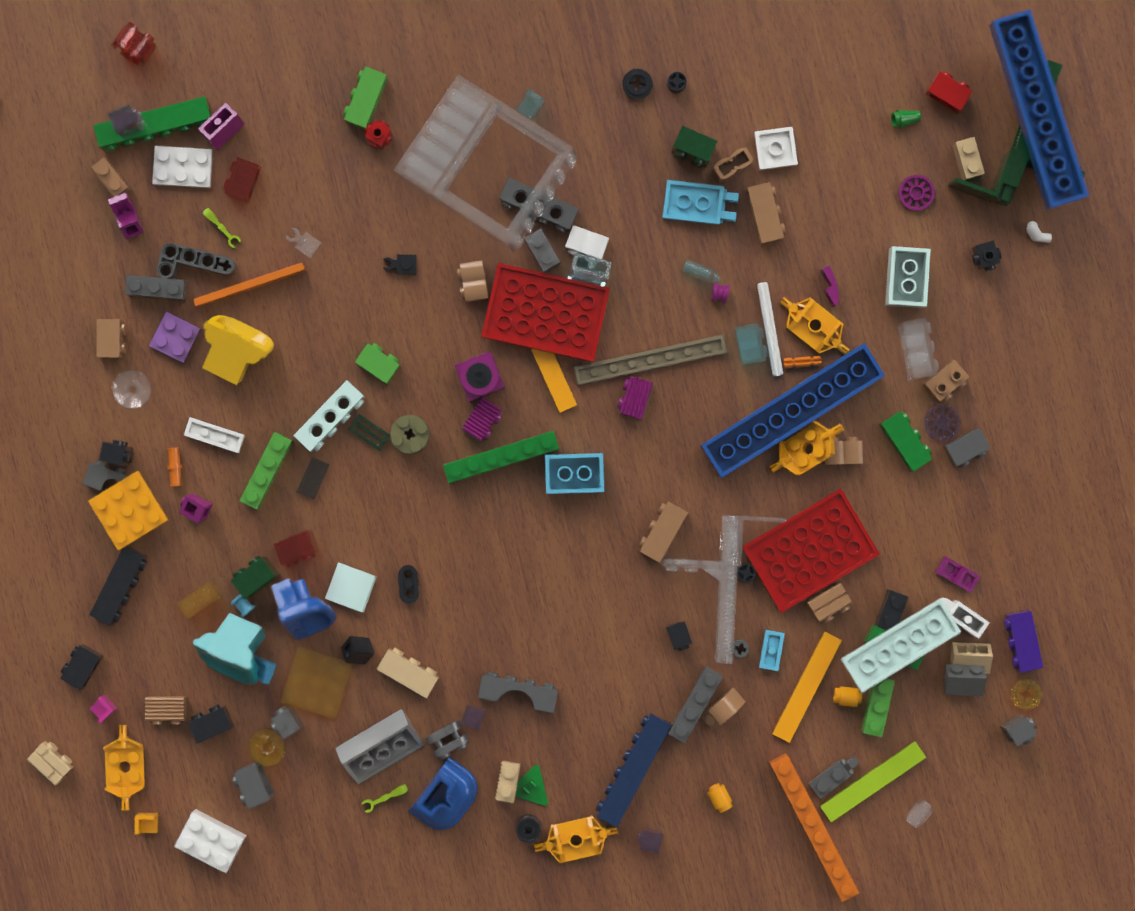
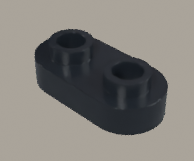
M405 565L398 572L399 595L403 602L411 604L419 597L418 572L415 567ZM406 571H410L412 573L411 578L405 577ZM408 590L413 592L412 597H407L406 592Z

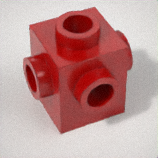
M374 120L372 124L369 123L364 131L366 134L364 137L368 141L367 144L375 149L379 147L382 150L385 145L388 146L393 138L391 136L392 131L389 129L390 125L382 120L379 122ZM377 130L381 131L380 136L374 135Z

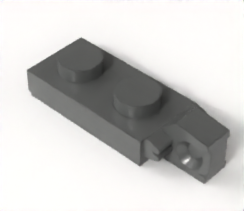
M854 756L847 761L844 759L838 760L808 784L817 796L822 799L854 773L852 769L859 762Z

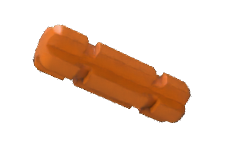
M820 356L784 359V368L786 369L811 367V365L813 367L821 366Z

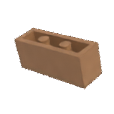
M770 182L748 187L746 192L760 245L783 240L786 230L784 223L780 224L779 216H781V210L779 205L775 204L774 198L777 197L775 187H771Z
M669 501L666 504H661L657 511L660 514L656 521L652 520L647 529L650 531L647 538L643 536L638 545L641 548L639 550L641 553L659 563L688 512Z

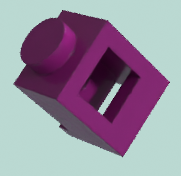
M192 493L184 496L181 500L179 513L196 523H200L207 519L213 503L207 502Z

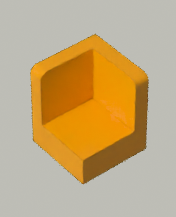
M138 813L135 815V835L158 832V813Z

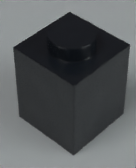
M684 620L666 626L674 650L678 648V651L690 648L689 644H692Z

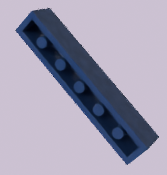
M651 712L649 716H644L640 724L643 726L640 733H635L631 741L634 743L631 750H626L622 758L625 760L622 767H617L613 775L616 777L613 784H608L604 792L606 794L604 801L600 800L595 809L598 818L615 827H618L671 727V723Z

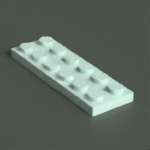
M938 599L844 656L841 660L860 692H864L961 631L942 599Z

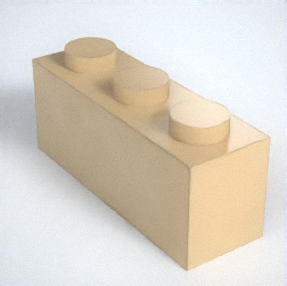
M395 647L393 650L389 648L377 670L427 699L439 678L436 675L437 672L430 667L426 669L421 667V662L412 657L410 659L404 657V652Z

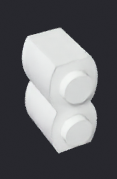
M573 225L565 248L568 249V253L571 255L579 256V254L587 256L586 260L597 263V260L602 261L609 238Z

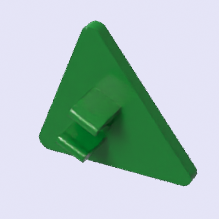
M535 764L517 782L515 797L547 806L548 800L540 767L538 764Z

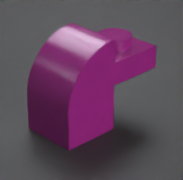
M126 193L108 199L125 239L144 233L137 210Z

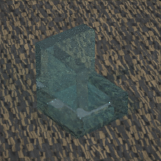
M529 89L525 94L524 100L518 106L517 111L532 121L545 104V99Z

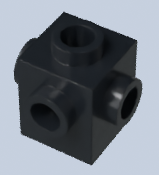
M994 240L972 248L974 253L972 260L979 270L983 268L985 271L993 270L996 268L995 265L1000 263L1002 258L999 248H996Z

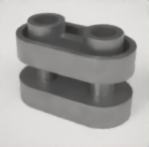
M459 720L425 737L428 745L434 743L436 749L432 751L435 758L440 757L443 760L451 755L450 751L456 748L459 751L468 746L469 738L467 734L460 735L458 731L462 727ZM451 734L454 739L443 744L441 739Z

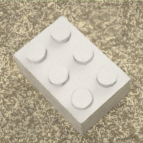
M195 809L191 813L174 847L227 873L247 835Z

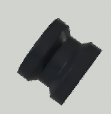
M674 72L669 76L667 87L672 93H680L685 89L687 83L685 75L681 72Z
M743 563L737 567L736 576L740 581L748 583L754 580L756 571L752 565Z

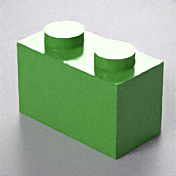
M367 343L355 363L386 384H389L401 366L397 363L399 359L391 354L388 356L383 354V348L373 343L371 346Z

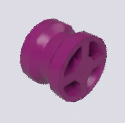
M714 283L711 302L721 301L726 304L729 285L720 286L718 283Z

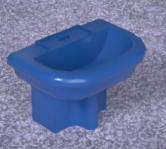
M286 579L271 586L279 607L278 611L281 622L298 641L328 628L335 622L336 613L321 599L310 596L304 579L295 582Z
M449 756L408 812L435 830H446L453 827L461 820L477 796L478 785L475 777L468 769Z

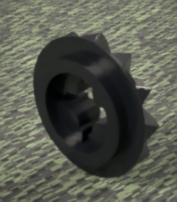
M643 69L630 70L623 78V91L628 97L635 100L645 98L650 94L653 87L650 74ZM637 77H639L640 83L646 86H640L638 91L635 92V86L629 83H635Z

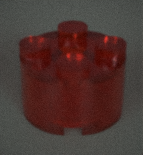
M131 22L123 26L111 43L115 50L117 47L121 50L120 54L136 65L141 63V67H144L157 48L153 42L155 39L146 32L142 34L138 31V27Z

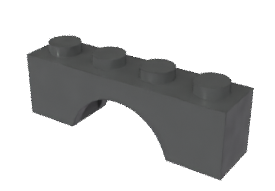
M706 665L704 666L688 699L673 720L668 731L669 735L683 743L687 741L722 680V674Z
M490 671L482 675L478 698L497 702L505 692L519 690L526 693L532 699L534 709L554 713L558 689L555 688L554 684L544 683L543 686L537 685L536 681L525 679L524 682L517 681V677L510 675L502 678L498 677L499 673Z

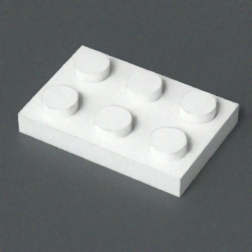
M155 146L152 184L211 188L213 150Z

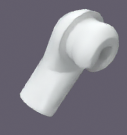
M1034 221L1027 224L1026 231L1031 240L1051 243L1052 234L1041 233L1038 224Z

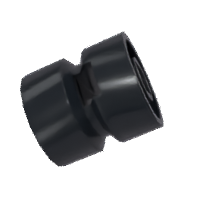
M526 814L518 820L516 834L523 842L532 843L536 841L541 833V822L536 816Z

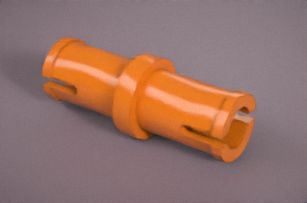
M180 447L167 448L169 460L167 469H169L170 486H182L181 468L183 466L180 464Z

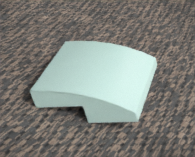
M338 562L325 599L364 613L377 576Z

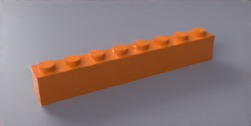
M784 753L769 761L840 900L844 902L859 894L788 755Z

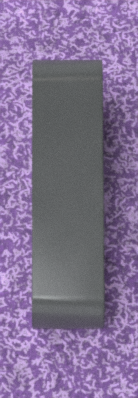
M167 243L163 246L157 265V274L161 278L174 279L176 277L179 264L225 276L234 275L237 271L236 262L229 257L174 243ZM170 248L176 249V254L173 257H168L167 255ZM193 252L195 255L194 260L187 262L186 255ZM212 257L213 264L206 267L204 264L205 259ZM219 262H220L221 264H225V265H227L228 262H229V264H230L232 267H231V269L228 268L227 271H226L225 268H223L222 266H218V265H219ZM166 266L171 267V273L168 276L163 275V269Z

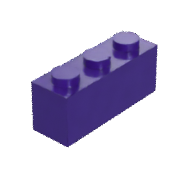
M1026 610L1005 615L1004 627L1006 631H1009L1008 646L1010 650H1013L1012 664L1014 669L1017 668L1018 672H1026L1043 668L1032 611Z

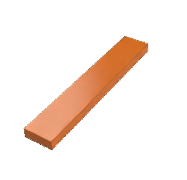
M301 262L195 298L193 301L195 306L200 308L292 277L307 270Z

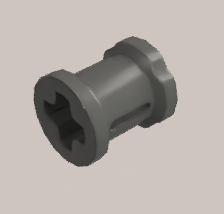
M738 639L732 642L731 651L736 657L742 658L748 654L749 646L745 641ZM740 643H742V647H744L745 650L740 651V654H738V651L735 649V646H739Z

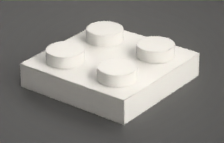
M793 127L754 132L759 171L798 165Z

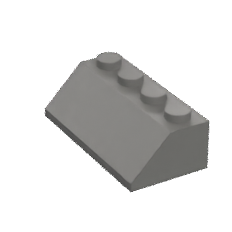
M400 709L335 749L341 764L357 784H360L421 748L424 744L409 718Z

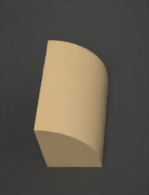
M952 642L951 665L984 666L985 674H990L993 660L991 644Z

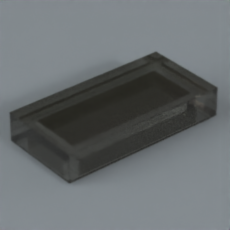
M312 457L297 492L315 500L330 464Z

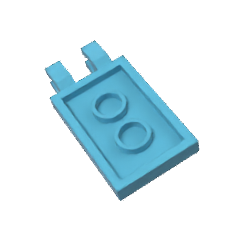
M667 180L663 219L714 225L723 224V220L736 222V212L724 210L725 202L738 203L739 193L727 192L724 186Z

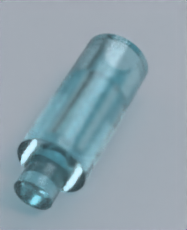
M688 259L682 270L683 273L711 283V281L718 283L721 277L715 274V270Z

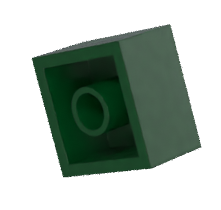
M682 125L671 153H674V157L684 161L687 159L692 161L691 164L695 167L702 168L703 166L706 168L718 141Z
M256 556L248 562V568H241L233 574L234 578L231 582L244 599L250 598L280 575L266 556Z

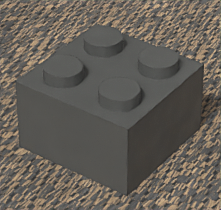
M260 760L239 768L233 773V782L236 788H240L242 792L240 795L241 801L244 806L247 805L248 809L269 801L275 796Z

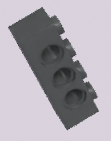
M509 177L499 198L502 206L508 209L515 207L520 210V214L527 217L533 215L542 224L547 225L549 222L555 225L554 228L563 233L565 230L570 232L579 211L577 207ZM523 194L526 196V201L518 203L515 200L516 196ZM541 202L544 208L541 211H536L533 209L534 203ZM552 210H559L561 216L558 219L552 218L550 215Z

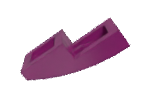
M828 265L821 270L829 285L824 290V293L832 307H835L839 304L838 287L834 274Z
M946 556L943 557L935 573L972 593L981 577Z

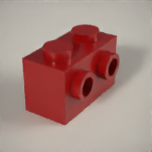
M939 72L925 95L958 114L973 91L969 89L970 86L966 83L955 81L951 74Z

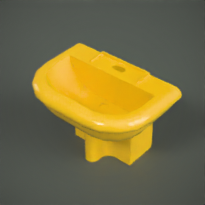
M225 315L214 316L204 323V329H206L205 338L211 344V348L202 368L237 385L243 380L249 363L254 364L265 358L273 350L274 343L263 332L235 318Z

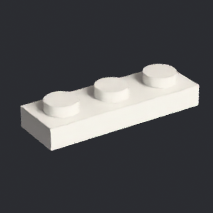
M189 417L184 436L236 453H240L245 438L243 434Z

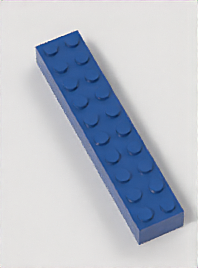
M1031 9L992 21L989 28L1046 210L1088 197L1086 184Z
M864 343L700 445L718 476L722 478L878 381L885 374Z

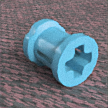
M241 594L230 603L240 611L242 618L256 607L251 605L247 599H244Z

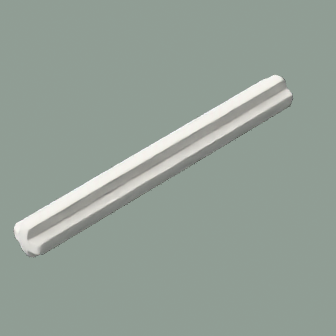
M767 282L759 283L757 287L773 376L783 375L769 287Z

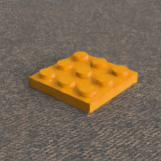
M136 471L88 501L117 550H121L169 520L139 471Z

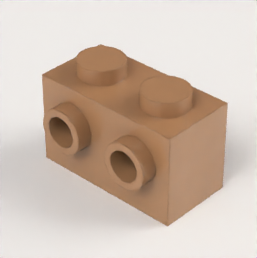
M954 359L926 381L923 386L936 402L941 400L946 402L953 396L951 394L956 388L960 390L967 384L966 380L969 376Z

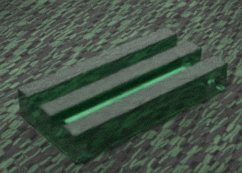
M358 414L348 429L379 451H381L388 438H390V434ZM361 419L369 426L383 434L385 437L383 439L380 438L378 435L364 427L358 421ZM358 426L381 443L377 445L355 430L354 427Z

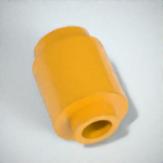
M840 686L834 689L833 703L849 707H857L858 704H861L862 692H859V688Z
M716 783L709 787L710 791L707 792V795L715 810L722 813L733 807L732 799L724 784Z

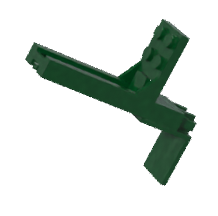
M1047 60L1055 86L1063 65ZM1020 124L1010 150L1003 156L991 190L956 177L949 182L948 187L989 202L993 201L999 205L1007 206L1008 203L1011 204L1025 167L1034 170Z

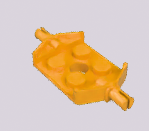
M785 297L779 302L789 311L786 329L793 332L818 354L832 348H837L846 355L850 350L840 340L843 323L811 297L796 304L791 303ZM812 320L819 321V330L814 331L810 328Z
M813 421L814 424L784 442L780 441L779 461L770 465L771 471L775 473L783 467L800 476L835 454V435L844 431L843 426L839 423L832 429H828L821 423ZM808 444L813 446V451L810 454H807L805 451Z
M118 725V739L103 747L105 749V790L120 797L121 810H130L129 798H131V795L145 788L143 744L127 736V725ZM123 761L130 764L128 772L121 770L120 765Z
M591 815L590 817L555 825L551 824L547 841L534 844L535 852L550 851L559 863L601 854L605 838L609 835L618 834V830L615 826L603 828L595 817ZM579 835L582 838V842L579 845H573L570 841L572 836Z

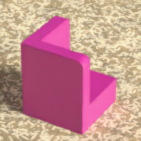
M103 695L89 709L99 718L97 721L100 724L108 719L118 708L106 695Z

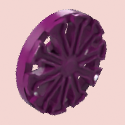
M922 175L909 176L899 186V200L909 210H923L934 199V186L928 178ZM910 179H914V186L911 183ZM918 179H922L920 185H918ZM926 183L929 185V187L923 188ZM902 191L908 192L909 194L902 195ZM930 191L931 195L925 194V192ZM911 197L907 203L904 201V199ZM923 198L928 199V203H926ZM914 200V207H911L910 204ZM918 200L922 204V207L918 206Z

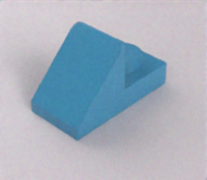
M253 654L258 666V680L269 684L274 674L276 663Z

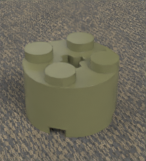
M405 415L394 422L391 427L390 437L393 445L399 451L415 454L422 451L428 445L430 431L428 425L421 418L414 415ZM413 429L415 437H411L410 440H408V436L405 434L406 432H410V430Z

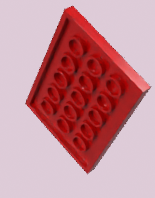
M498 263L481 338L594 363L610 288Z
M841 488L741 546L780 613L880 555Z

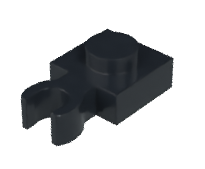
M397 254V260L388 257L384 258V261L391 262L390 267H383L384 270L390 271L397 268V274L416 275L417 255Z

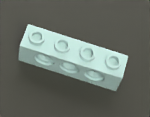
M346 380L294 434V437L310 452L314 450L317 452L325 444L323 440L327 436L331 438L338 430L336 427L341 422L344 424L351 417L349 413L354 408L358 410L363 405L365 396ZM343 398L349 401V406L346 409H341L339 406V402ZM329 412H333L336 415V419L332 423H328L326 420V415ZM316 426L322 428V434L319 437L313 435V429Z

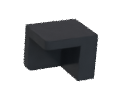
M349 636L341 647L346 663L366 664L374 654L371 641L366 637Z

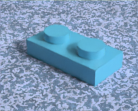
M765 629L759 668L778 671L785 633Z

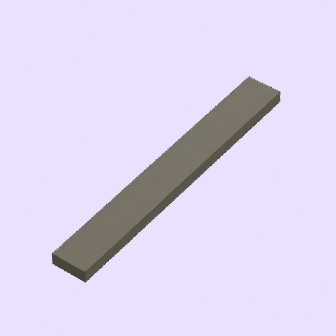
M718 335L575 366L574 371L577 385L579 386L727 354L724 335Z

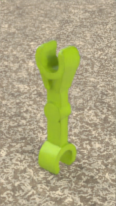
M209 208L203 211V214L229 238L228 244L230 247L236 248L232 245V240L235 238L242 243L238 236H232L226 230V227L222 223L220 224L216 215Z
M406 784L395 788L391 793L384 794L374 801L371 799L364 800L362 805L365 803H370L371 808L365 810V812H371L376 804L390 799V797L406 793L408 788Z

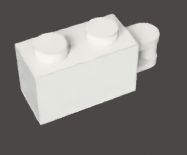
M940 598L956 624L972 636L980 638L990 622L957 600L952 602L947 598Z

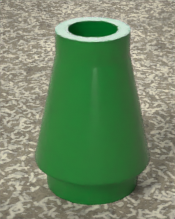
M896 110L891 114V122L894 128L898 127L900 129L921 121L919 110Z

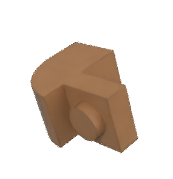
M733 687L720 696L713 705L704 710L700 717L713 730L733 716L746 701Z

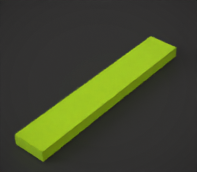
M914 741L821 804L820 807L830 822H833L921 762L926 756Z

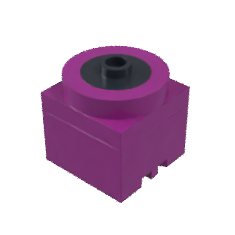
M490 351L454 365L469 402L505 389Z

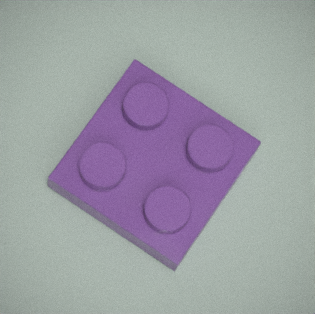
M166 312L149 346L185 363L201 329Z

